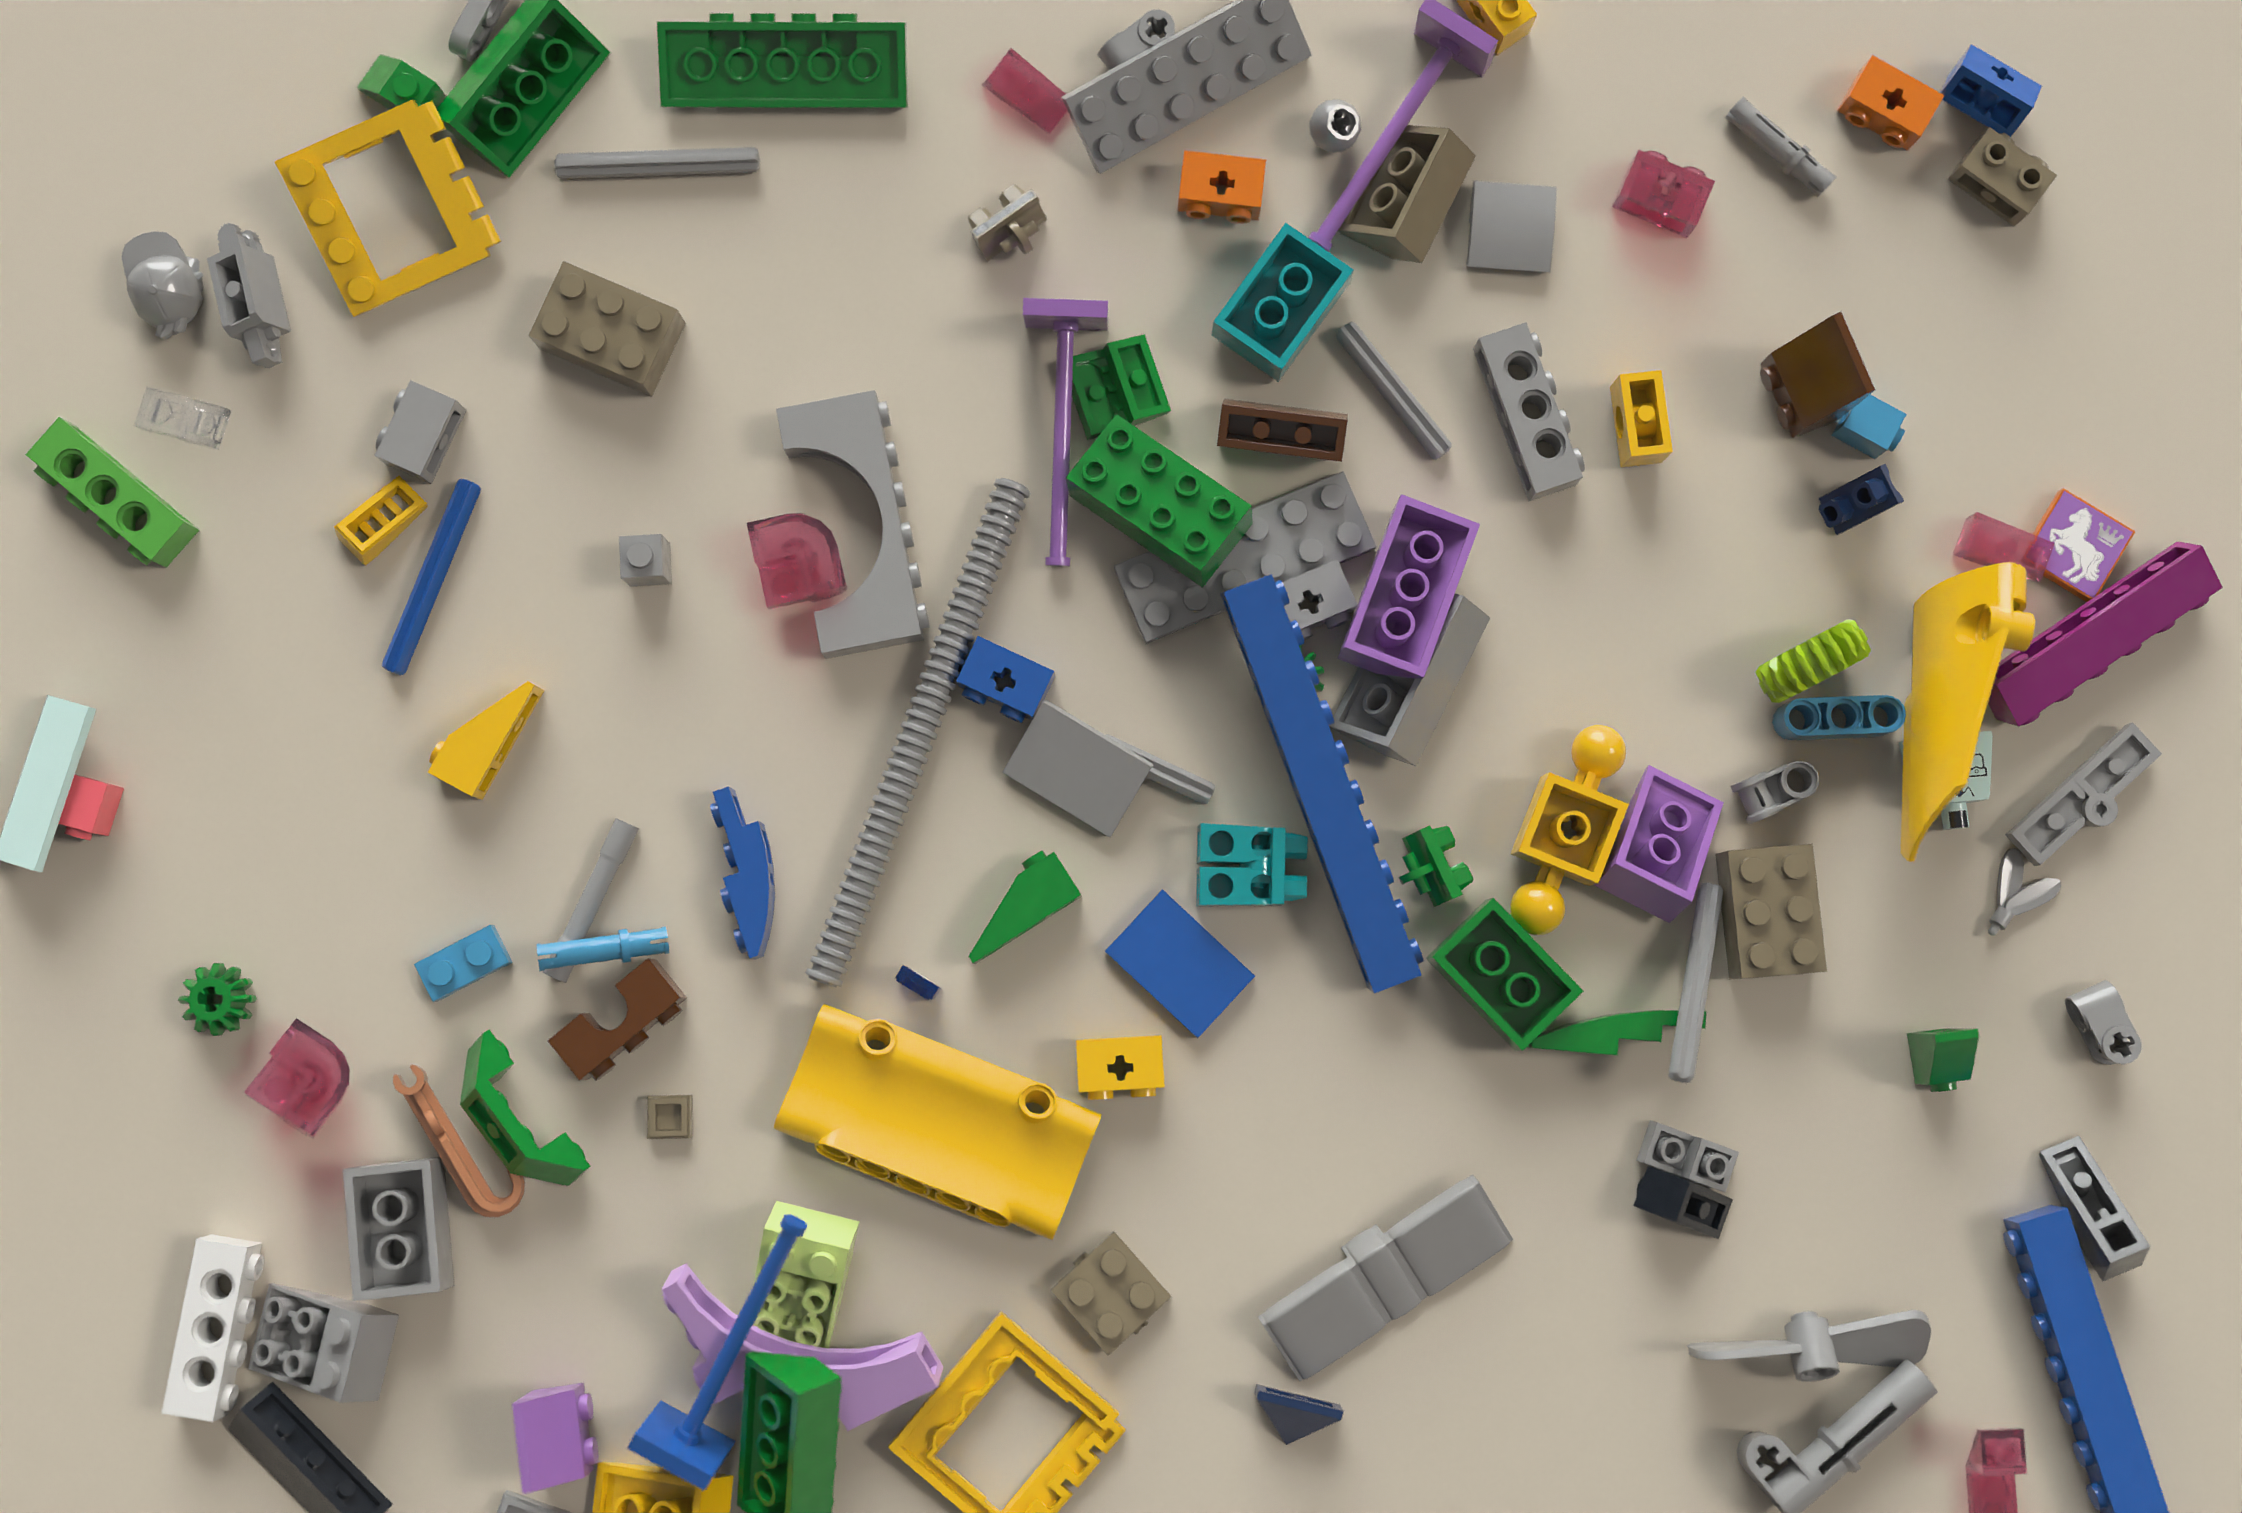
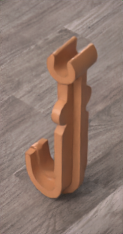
M413 1064L410 1065L412 1072L417 1078L415 1085L412 1087L405 1085L401 1075L394 1074V1088L404 1095L459 1191L474 1212L485 1217H500L515 1209L524 1195V1177L511 1174L508 1171L513 1185L511 1194L505 1198L495 1196L428 1084V1077L423 1068Z

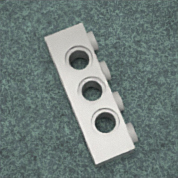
M218 1235L196 1238L162 1414L214 1422L227 1416L229 1411L233 1410L239 1393L238 1385L234 1384L237 1368L242 1366L247 1353V1342L243 1341L246 1324L251 1322L256 1306L255 1298H251L254 1282L260 1278L264 1266V1256L260 1255L262 1243ZM222 1274L227 1275L232 1282V1290L229 1295H225L219 1288L218 1282ZM213 1317L219 1319L223 1325L221 1338L215 1337L210 1330V1322ZM204 1361L209 1362L214 1368L215 1376L212 1382L206 1380L202 1375L201 1367Z

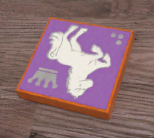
M2063 488L2056 493L2017 561L2085 602H2088L2101 591L2135 531Z

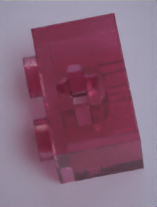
M1638 149L1630 162L1612 207L1688 238L1698 224L1715 181L1707 178L1706 174L1698 168L1691 166L1681 167L1669 162L1667 157L1659 152L1651 150L1644 152ZM1663 186L1668 188L1667 195L1661 192Z

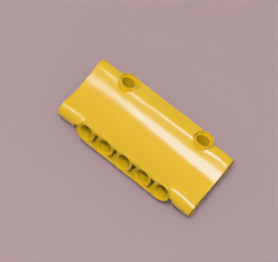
M823 1004L814 1022L794 1078L776 1117L774 1129L805 1142L815 1144L816 1151L832 1161L987 1223L1001 1227H1007L1013 1223L1017 1227L1053 1240L1102 1114L1056 1096L1052 1088L1046 1084L1039 1083L913 1033L886 1020L875 1019L867 1021L830 1005ZM871 1040H879L887 1047L883 1050H873L866 1043ZM1032 1102L1038 1103L1045 1112L1043 1114H1033L1028 1111L1025 1105Z

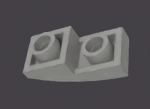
M1650 1120L1637 1161L1726 1193L1739 1152Z

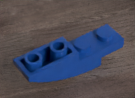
M728 786L713 791L716 802L710 804V809L716 826L718 828H725L729 840L728 843L723 844L727 861L731 868L737 866L739 872L723 877L726 888L721 889L720 893L728 914L735 913L739 928L734 929L733 932L741 954L747 952L749 959L756 960L764 957L774 915L775 882L771 848L764 824L756 821L746 825L736 791Z

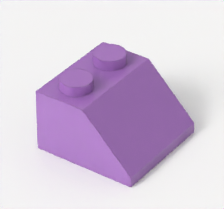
M584 1383L532 1390L512 1403L522 1494L582 1479L594 1470L593 1464L598 1463L599 1451L596 1438L590 1437L588 1420L593 1419V1401L590 1393L585 1394Z

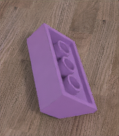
M1401 494L1390 516L1337 659L1376 674L1423 679L1480 524Z

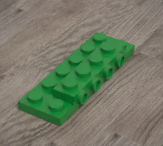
M709 13V22L657 21L661 107L907 108L906 22H857V14H832L833 22H816V14L791 13L792 22H775V13H750V22H734V13Z

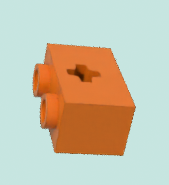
M1872 55L1859 71L1837 111L1845 115L1846 119L1854 126L1866 127L1881 135L1882 140L1888 145L1904 148L1908 151L1922 136L1945 95Z
M1184 150L1178 211L1185 212L1186 216L1194 219H1207L1210 215L1226 217L1228 221L1238 224H1246L1251 222V220L1259 221L1266 159ZM1217 185H1225V194H1217Z

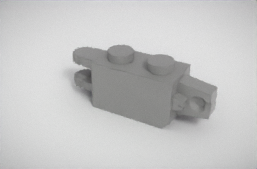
M224 223V226H221L217 234L220 253L207 258L222 327L230 337L242 341L245 349L249 351L253 364L264 366V368H271L282 363L280 336L291 332L274 256L263 252L262 244L259 243V235H256V233L248 230L241 232L239 226L232 223Z

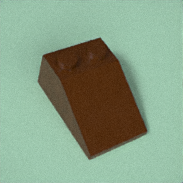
M1842 312L1830 316L1776 349L1760 363L1762 367L1760 370L1762 383L1768 392L1772 391L1778 404L1776 408L1778 420L1785 430H1789L1792 439L1838 421L1875 391Z

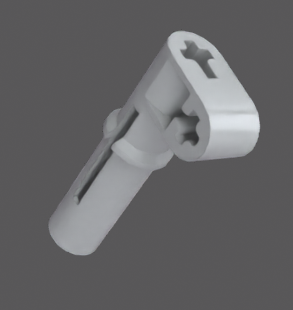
M1906 1359L1828 1429L1821 1426L1817 1430V1438L1797 1456L1779 1438L1756 1431L1748 1433L1740 1440L1737 1448L1738 1461L1781 1513H1802L1847 1472H1857L1861 1468L1858 1462L1937 1394V1390L1925 1374L1911 1361ZM1759 1446L1769 1449L1766 1455L1770 1461L1779 1465L1785 1460L1789 1462L1767 1482L1764 1478L1773 1470L1770 1466L1757 1461L1760 1457L1756 1451Z

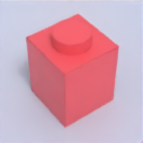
M74 775L58 823L66 826L64 834L90 841L93 833L109 836L124 788L88 777Z

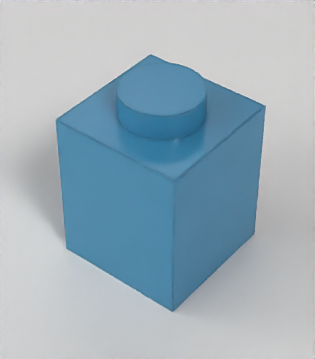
M1869 395L1840 418L1831 436L1876 459L1887 450L1892 452L1897 447L1905 433V430L1900 428L1907 414Z

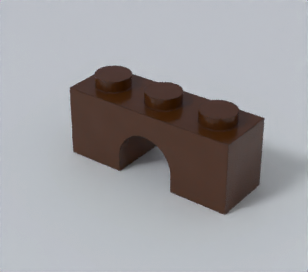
M647 958L615 985L627 1004V1014L621 1025L613 1030H607L600 1026L590 1013H580L548 1040L549 1044L579 1081L588 1080L591 1077L598 1081L616 1066L613 1061L616 1056L625 1049L629 1054L638 1049L650 1038L646 1034L650 1028L658 1022L662 1026L668 1024L683 1011L679 1005L687 997L656 959Z

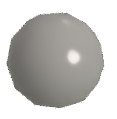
M1327 100L1316 108L1309 122L1310 135L1315 144L1325 151L1343 152L1350 148L1361 131L1360 116L1355 107L1344 100Z

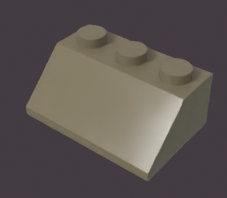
M1407 125L1338 229V232L1391 259L1422 263L1476 155L1450 128Z

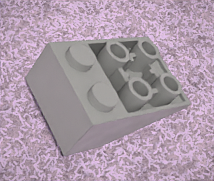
M269 1283L248 1369L340 1403L378 1401L399 1315L365 1303Z

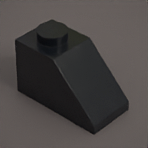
M1647 1166L1644 1177L1638 1183L1637 1197L1633 1206L1719 1239L1733 1199L1689 1180Z

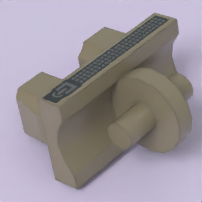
M1013 184L1003 191L999 198L1003 209L992 216L986 208H979L968 216V221L972 228L971 233L981 255L987 262L1002 251L1006 254L1017 246L1025 255L1033 250L1028 238L1039 231L1038 226L1044 223L1047 218L1039 204V197L1032 189L1024 192L1017 185Z

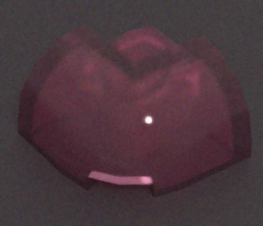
M790 513L747 523L754 561L759 569L766 607L769 610L809 600L812 603L840 595L847 590L839 546L833 532L823 522L804 513Z
M296 1018L269 1052L271 1055L270 1060L244 1093L280 1117L289 1126L314 1139L341 1104L349 1087L350 1068L344 1053L331 1040Z

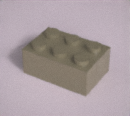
M563 261L528 336L539 349L652 397L686 322L676 308Z
M1813 844L1730 850L1715 854L1718 882L1723 889L1721 910L1729 980L1827 972Z

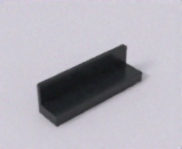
M271 1382L240 1408L228 1427L229 1431L309 1513H386L393 1505L274 1382Z

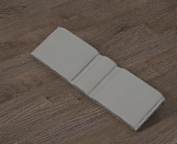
M1471 1175L1396 1223L1385 1233H1382L1379 1227L1374 1225L1355 1236L1341 1247L1347 1256L1346 1259L1331 1266L1271 1306L1258 1318L1298 1380L1301 1381L1315 1375L1378 1333L1391 1320L1405 1315L1426 1297L1438 1293L1500 1252L1513 1238L1481 1184Z

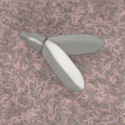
M2016 848L2009 849L2001 859L1997 887L1998 908L1989 920L1992 925L1988 933L1991 936H1995L1999 929L2005 930L2014 915L2028 912L2053 899L2062 886L2059 879L2043 878L2021 889L2024 862L2021 853Z

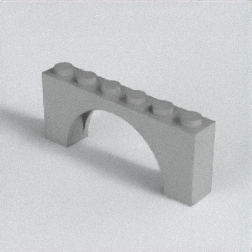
M875 390L776 409L783 449L788 458H820L837 463L852 471L869 487L876 497L882 517L881 548L869 576L854 593L843 601L814 612L822 655L828 659L924 640L922 629L929 628V620L925 603L917 604L914 588L922 587L917 562L909 563L907 548L913 547L914 542L910 523H902L899 507L906 506V499L902 481L894 483L891 468L899 466L895 443L894 441H886L884 427L891 426L887 402L879 403Z

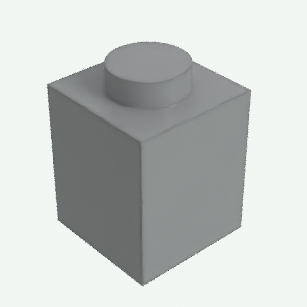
M662 534L619 536L620 574L623 581L630 587L672 584L670 543Z

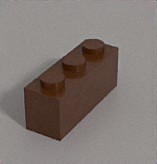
M1224 399L1221 408L1217 446L1342 462L1348 414Z

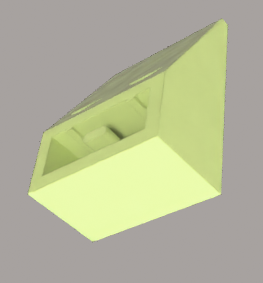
M776 1201L764 1227L754 1283L782 1230L780 1222L785 1214L795 1215L804 1220L808 1228L804 1236L797 1238L753 1325L763 1331L792 1342L830 1348L853 1256L859 1221Z

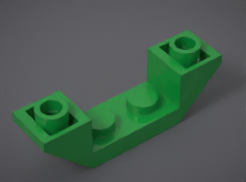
M490 1029L485 1031L468 1049L460 1106L511 1174L565 1186L571 1185L591 1167L585 1159L583 1150L577 1143L572 1142L566 1132L542 1148H538L531 1131L519 1122L510 1110L506 1097L492 1085L503 1077L514 1065V1062L510 1058L509 1051L504 1043L497 1040Z

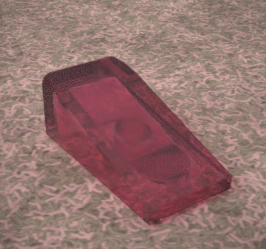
M1012 48L1006 52L982 84L999 99L1049 134L1067 112L1061 98L1066 93Z
M1976 512L1966 518L1953 555L1984 566L1998 563L2019 564L2026 569L2027 579L2040 582L2055 543Z

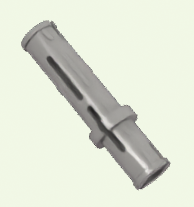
M1742 97L1726 115L1725 118L1742 130L1746 136L1784 167L1782 172L1787 176L1792 174L1807 186L1815 196L1819 197L1837 177L1809 154L1811 150L1807 146L1801 147L1789 138L1785 132L1764 114L1760 113L1745 97Z

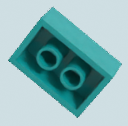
M1285 223L1213 321L1211 336L1279 382L1349 286L1354 269Z

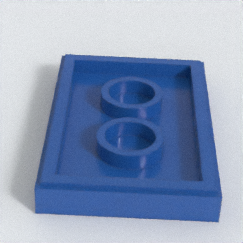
M1163 889L1105 950L1115 962L1197 1038L1255 977L1249 969Z

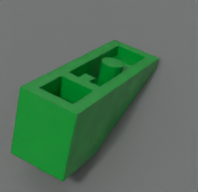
M1042 850L1022 863L1025 870L1015 878L968 956L973 964H977L1082 897L1055 852L1046 856Z

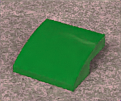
M1145 334L1109 342L1103 349L1073 356L1072 397L1087 440L1097 438L1116 414L1136 426L1168 414L1171 411Z

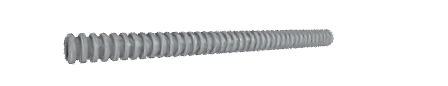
M1001 478L996 479L994 482L997 489L996 491H991L989 495L992 502L987 503L985 506V510L988 511L987 515L981 516L980 521L983 525L976 529L975 533L978 535V538L973 539L971 542L972 547H974L973 551L967 552L966 557L969 561L962 565L961 569L965 572L963 575L958 576L957 581L960 585L952 591L955 598L954 600L950 599L947 604L950 607V611L944 612L943 618L946 621L945 624L939 625L938 630L941 631V634L934 638L936 647L931 648L929 654L932 656L931 660L925 661L926 673L922 672L919 678L923 681L921 685H916L915 691L918 694L910 700L913 707L912 709H907L905 713L908 716L907 722L903 721L901 727L904 729L903 733L897 734L896 739L899 743L898 746L892 747L891 751L894 753L893 759L888 758L887 764L890 766L888 771L884 770L882 776L885 777L884 782L878 783L877 788L880 789L879 795L873 796L872 800L876 803L874 808L869 807L868 813L871 816L869 820H864L863 822L866 829L858 835L861 842L859 845L855 844L853 848L857 852L855 857H850L849 862L852 863L850 870L845 869L846 881L840 882L841 894H836L834 897L837 900L836 907L831 906L829 910L833 914L831 919H826L825 924L828 925L826 932L821 931L822 943L816 944L815 949L819 951L817 956L811 957L810 961L814 963L812 969L807 968L806 970L809 978L835 988L837 986L841 987L843 983L839 979L841 974H846L847 968L844 967L846 961L851 962L850 950L856 949L855 937L861 936L862 932L858 930L860 924L866 923L867 919L863 918L865 911L870 912L871 906L868 903L870 899L874 900L876 897L873 890L881 884L878 881L879 874L884 875L886 871L882 867L884 862H889L890 857L887 856L888 851L894 850L893 838L899 837L900 833L896 830L898 825L902 826L904 824V820L901 817L903 813H908L909 807L906 804L908 800L912 801L914 798L911 791L913 788L917 789L919 785L916 782L917 776H922L921 765L927 764L928 761L925 757L926 752H931L933 748L929 744L931 739L935 740L937 738V734L934 731L936 727L939 728L942 725L939 718L947 712L944 705L945 703H950L952 699L948 696L949 692L954 691L956 688L953 682L960 674L958 672L959 666L963 667L965 663L962 658L964 654L968 655L970 652L967 645L975 639L972 632L979 628L977 619L983 618L982 606L988 605L989 601L986 599V596L993 592V588L990 585L992 582L997 581L998 576L995 572L996 570H1001L1003 566L1000 559L1005 558L1007 552L1004 550L1005 546L1011 545L1012 540L1009 536L1016 532V527L1013 525L1015 522L1020 521L1021 516L1018 512L1019 510H1024L1026 504L1023 502V499L1028 498L1030 495L1029 490L1024 485L1013 480Z

